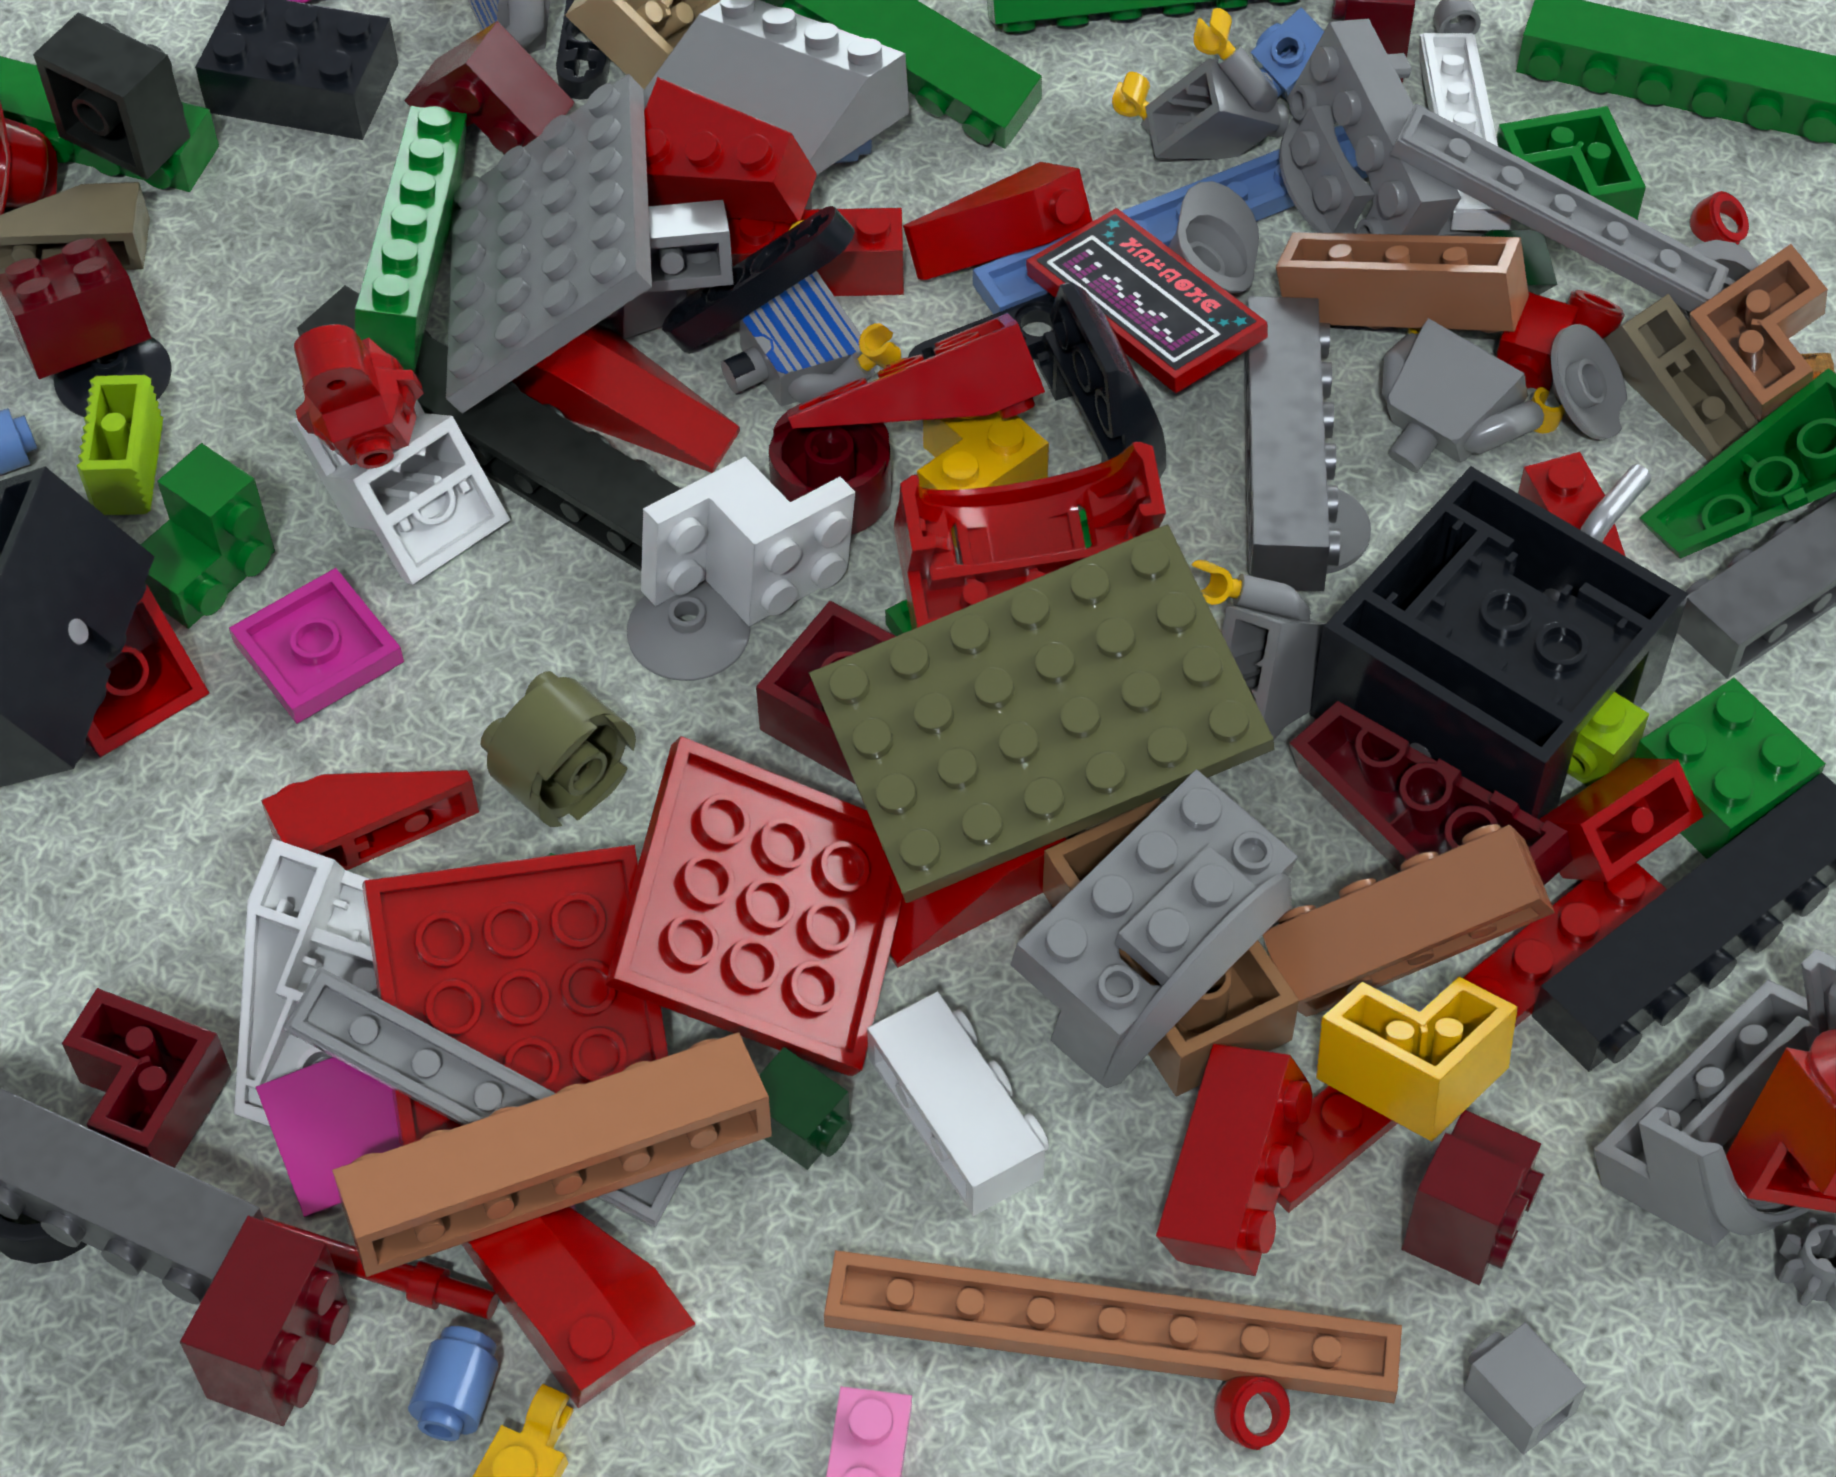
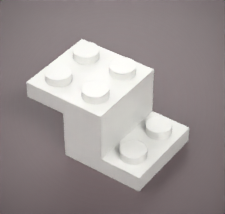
M416 400L414 406L417 418L409 446L394 450V458L388 464L378 468L366 469L358 466V464L350 466L335 451L323 445L315 434H308L298 422L297 417L288 422L345 522L350 527L374 531L400 577L407 584H415L510 521L508 514L453 416L424 413L418 400Z
M745 456L643 508L641 591L654 606H657L675 595L689 593L699 583L706 580L748 626L770 615H779L790 608L794 602L820 588L826 589L833 586L847 572L855 491L841 477H838L789 502Z

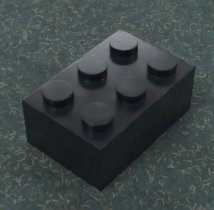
M229 0L195 69L205 107L210 109L212 114L363 140L399 63L391 21L388 17L288 0Z

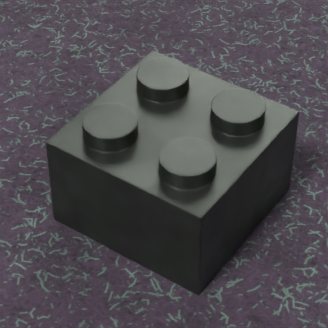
M78 12L33 54L59 137L145 179L154 174L190 138L183 112L184 107L180 100L172 72V63L168 54H165L159 47L153 44L146 45L121 33L109 23H100Z

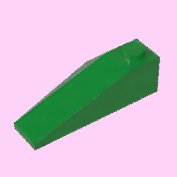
M1829 368L1826 369L1639 517L1641 522L1681 559L1836 492V373Z

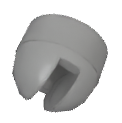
M1442 0L1435 8L1433 20L1438 33L1476 34L1478 32L1481 19L1470 0ZM1457 16L1458 22L1450 24V20Z

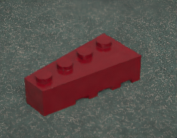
M1339 701L1289 743L1299 773L1399 872H1401L1400 865L1409 858L1425 852H1437L1441 855L1463 845V837L1473 830L1493 824L1500 825L1501 828L1511 825L1525 839L1543 885L1548 883L1572 861L1568 831L1548 820L1544 823L1519 808V803L1496 790L1494 793H1491L1462 776L1459 769L1440 758L1438 761H1435L1410 747L1409 741Z

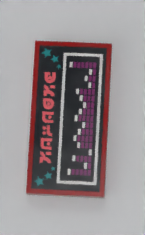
M1118 208L1113 209L1026 260L1027 276L1055 298L1061 284L1073 282L1085 289L1105 314L1125 354L1174 393H1178L1268 338L1267 321L1192 264L1188 263Z

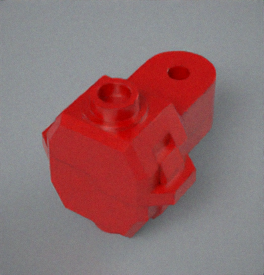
M345 325L319 326L298 337L294 343V351L305 395L304 402L295 410L298 422L308 434H315L323 445L335 451L350 466L358 464L362 468L372 469L388 464L394 458V450L409 446L417 418L414 409L415 402L424 394L422 384L412 370H404L396 358L382 350L370 338L361 340L352 328Z

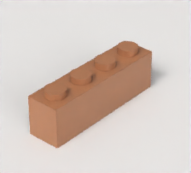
M1293 232L1276 265L1281 296L1318 298L1320 323H1330V325L1367 326L1372 329L1385 327L1422 328L1429 318L1446 329L1480 330L1486 333L1514 332L1529 297L1521 237Z
M1497 824L1483 826L1465 835L1462 839L1463 845L1441 855L1437 852H1425L1403 862L1400 865L1401 872L1378 882L1373 878L1356 881L1339 891L1340 898L1319 908H1316L1314 905L1300 906L1285 913L1278 920L1279 925L1268 929L1262 936L1271 960L1299 999L1297 1011L1305 1017L1318 1014L1334 1007L1361 982L1377 989L1555 913L1525 839L1511 825L1503 828Z

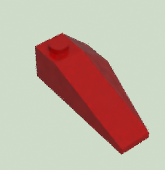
M1006 313L935 343V356L925 360L922 355L899 359L877 372L879 379L867 383L866 378L851 381L787 410V415L792 429L988 416L998 411L1001 419H1006L1035 406L1033 397L1044 393L1045 390L1018 322Z
M599 324L594 325L512 380L522 393L542 405L550 404L556 407L570 421L710 473L715 471L740 432V426L628 341L622 339L612 329Z

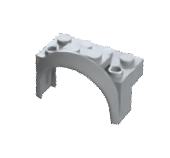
M1369 19L1329 22L1287 98L1293 118L1281 140L1279 162L1282 178L1290 198L1303 218L1317 233L1482 236L1489 231L1451 230L1449 217L1461 200L1458 190L1390 154L1408 115L1414 107L1400 78H1409L1412 67L1404 53H1386ZM1338 123L1340 126H1343L1355 150L1357 164L1361 170L1366 172L1370 185L1361 178L1346 159L1338 143L1334 124ZM1373 198V207L1368 215L1354 228V224L1366 204Z
M1196 769L1017 943L1010 965L1061 1010L1050 1041L1105 1088L1121 1084L1197 1001L1268 929L1275 927L1278 924V920L1292 908L1291 878L1289 875L1298 856ZM1119 949L1126 952L1141 965L1160 985H1150L1120 958Z
M1815 949L1801 963L1806 997L1770 980L1762 984L1594 1148L1601 1185L1713 1248L1730 1231L1738 1235L1760 1234L1811 1210L1748 1199L1736 1183L1722 1146L1743 1126L1786 1047L1809 1052V1048L1818 1035L1825 1031L1836 1029V958Z

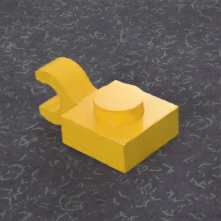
M542 1384L529 1406L521 1433L501 1425L473 1477H561L568 1465V1461L564 1453L553 1449L574 1412L573 1408L566 1405L569 1396Z

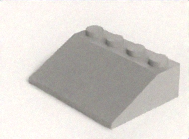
M721 0L700 13L643 91L644 110L657 77L786 130L793 134L817 175L909 114L905 53L881 45L877 40L859 37L840 30L833 24L821 23L796 14L792 9L777 7L761 0Z

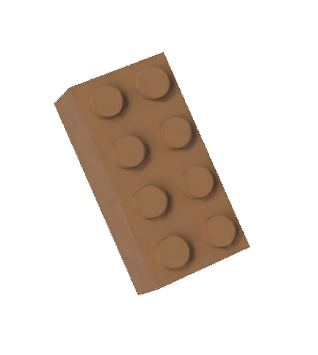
M1161 798L1141 805L1044 850L1043 893L1051 906L1054 908L1163 802ZM1257 940L1175 1024L1148 1055L1177 1097L1201 1085L1213 1044L1269 1052L1291 1041L1299 999ZM1119 949L1120 958L1150 985H1160L1141 965L1126 952Z

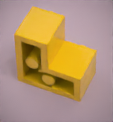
M998 411L988 416L923 420V447L935 458L917 470L919 486L922 488L935 490L973 489L1014 484L1048 477L1049 442L1017 415L1001 419ZM952 527L953 544L957 548L954 527Z
M1457 977L1419 1012L1361 982L1322 1017L1316 1079L1432 1142L1509 1068L1518 1006L1461 977Z

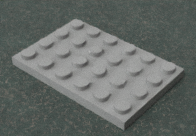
M627 74L613 85L607 83L600 86L591 94L586 104L569 116L560 115L553 119L536 139L524 147L516 146L510 149L501 158L496 167L480 178L474 176L467 179L455 192V204L452 213L446 399L462 414L652 287L643 88L630 74Z

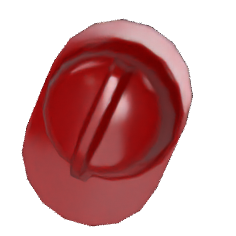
M0 102V215H2L6 208H20L56 194L58 163L56 152L48 138L37 128L4 118Z

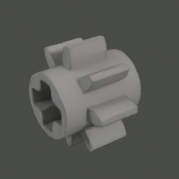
M1812 1217L1809 1218L1802 1232V1238L1794 1234L1787 1235L1779 1252L1790 1261L1785 1264L1779 1276L1780 1283L1794 1284L1796 1289L1802 1294L1801 1305L1806 1307L1812 1300L1828 1301L1832 1309L1836 1311V1225H1820Z

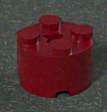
M787 412L778 419L769 445L770 482L789 502H792L841 477L855 491L851 535L873 525L891 504V456L889 433L885 424L870 423L792 429Z

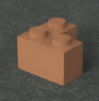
M1792 244L1690 312V325L1758 423L1813 379V369L1790 342L1789 338L1825 314L1828 289Z

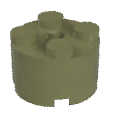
M546 671L531 681L525 696L515 704L505 717L496 719L485 729L480 745L488 753L487 769L490 776L543 823L550 827H560L562 824L558 821V818L570 814L578 821L613 793L628 769L620 762L625 746L627 745L634 751L636 736L633 728L577 680L570 677H558L553 672Z

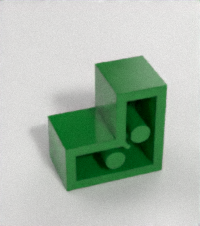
M1608 106L1499 124L1496 136L1498 147L1638 220L1646 186Z
M203 443L199 444L157 480L169 520L140 544L155 556L145 581L146 585L149 587L161 610L188 629L202 616H210L217 612L224 604L227 594L247 576L253 577L262 572L267 566L271 555L275 552L255 478Z

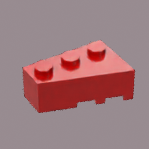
M657 77L644 110L648 206L723 200L727 218L792 223L800 221L817 173L793 134Z

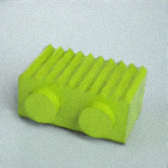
M146 375L95 376L90 380L91 388L88 390L90 397L87 398L89 406L85 408L87 416L84 417L86 425L82 427L84 435L81 436L83 444L79 446L81 454L78 455L80 463L76 465L89 503L104 515L147 514L151 511L164 418L161 416V409L158 408L159 402L156 401V394L153 393L154 386L151 385V378Z

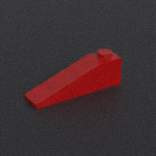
M570 1206L461 1244L578 1409L696 1325L655 1267Z

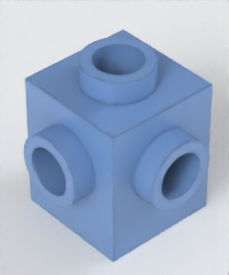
M1302 7L1284 23H1276L1266 29L1257 40L1256 47L1251 51L1257 67L1262 72L1268 73L1277 89L1278 97L1282 95L1286 101L1324 33L1323 29Z

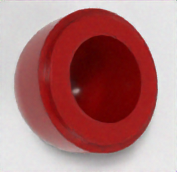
M1724 191L1716 192L1700 201L1693 209L1689 221L1694 235L1704 242L1721 240L1734 242L1739 245L1740 241L1747 236L1749 230L1748 217L1744 207L1737 198ZM1720 213L1731 217L1738 226L1736 233L1726 228L1721 220Z
M1583 290L1572 291L1566 304L1579 307L1575 324L1591 328L1602 339L1619 328L1625 316L1623 310L1616 304Z
M1234 1377L1222 1386L1216 1396L1214 1416L1217 1426L1234 1443L1249 1449L1260 1450L1262 1447L1274 1443L1283 1434L1290 1418V1403L1287 1393L1277 1381L1268 1377ZM1259 1394L1264 1398L1271 1410L1272 1421L1267 1430L1253 1434L1245 1424L1244 1412L1248 1401L1254 1395Z

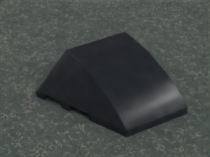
M1073 282L1061 284L1050 313L1053 331L1044 333L1042 337L1043 345L1048 347V351L1036 354L1035 362L1055 401L1071 396L1074 397L1102 452L1101 463L1118 456L1133 442H1142L1152 445L1154 448L1160 479L1166 469V444L1162 426L1146 391L1105 314L1085 289Z

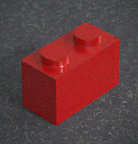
M1630 758L1539 820L1544 823L1548 820L1568 831L1572 861L1559 872L1562 878L1608 882L1703 818L1704 815L1678 759Z

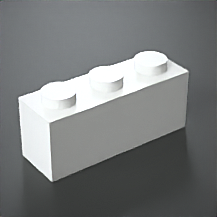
M937 991L867 1028L869 1060L972 1216L1044 1178L1045 1151L1049 1149L1047 1137L1037 1119L1031 1113L1023 1116L1012 1101V1088L1000 1065L996 1061L986 1063L976 1048L977 1037L974 1029L960 1009L952 1012Z

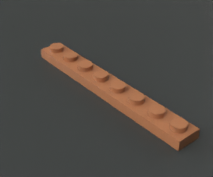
M835 1250L824 1310V1326L836 1329L1229 1381L1238 1376H1263L1274 1379L1284 1389L1393 1404L1398 1391L1402 1325L837 1250Z

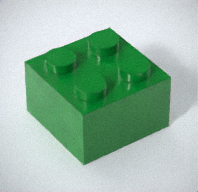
M1732 678L1639 740L1634 758L1679 760L1704 815L1703 818L1680 834L1706 859L1823 772L1826 765L1820 757L1735 678Z

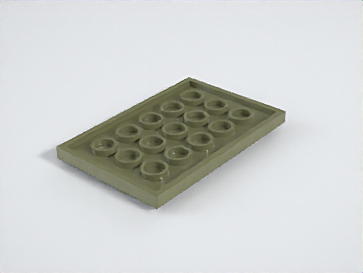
M1168 524L809 672L906 903L1170 794L1196 769L1208 778L1275 750L1274 738Z

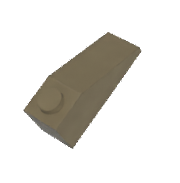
M140 183L80 184L0 215V274L5 273V269L14 262L27 258L43 260L62 253L61 250L64 246L84 238H92L95 241L105 238L125 270L144 269L150 217Z
M1667 294L1603 339L1618 362L1627 383L1708 462L1758 424L1752 412L1670 294Z

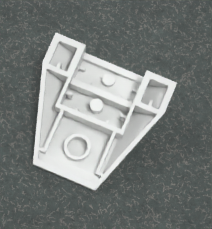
M276 839L271 841L247 901L234 1107L235 1115L268 1127L270 1125L256 1086L333 1057L284 1031L286 1023L318 967L320 966L378 998L362 889L364 880L372 879L346 871L334 859Z

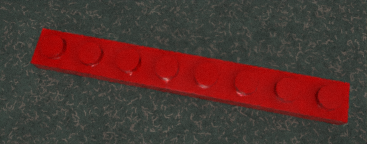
M1637 862L1608 882L1583 880L1552 905L1555 913L1530 923L1464 976L1463 979L1518 1006L1516 1027L1533 1013L1542 984L1667 889ZM1328 1086L1312 1099L1308 1119L1305 1123L1298 1125L1292 1146L1294 1152L1292 1178L1286 1188L1280 1189L1277 1202L1290 1213L1398 1123Z

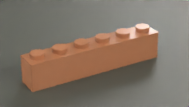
M737 1032L720 1039L700 1041L687 1050L652 1062L642 1061L632 1064L622 1072L587 1084L567 1086L554 1095L519 1107L499 1109L487 1118L451 1130L431 1132L419 1141L383 1153L363 1155L351 1164L333 1169L332 1171L349 1229L365 1275L368 1277L771 1137L769 1096L742 1037Z

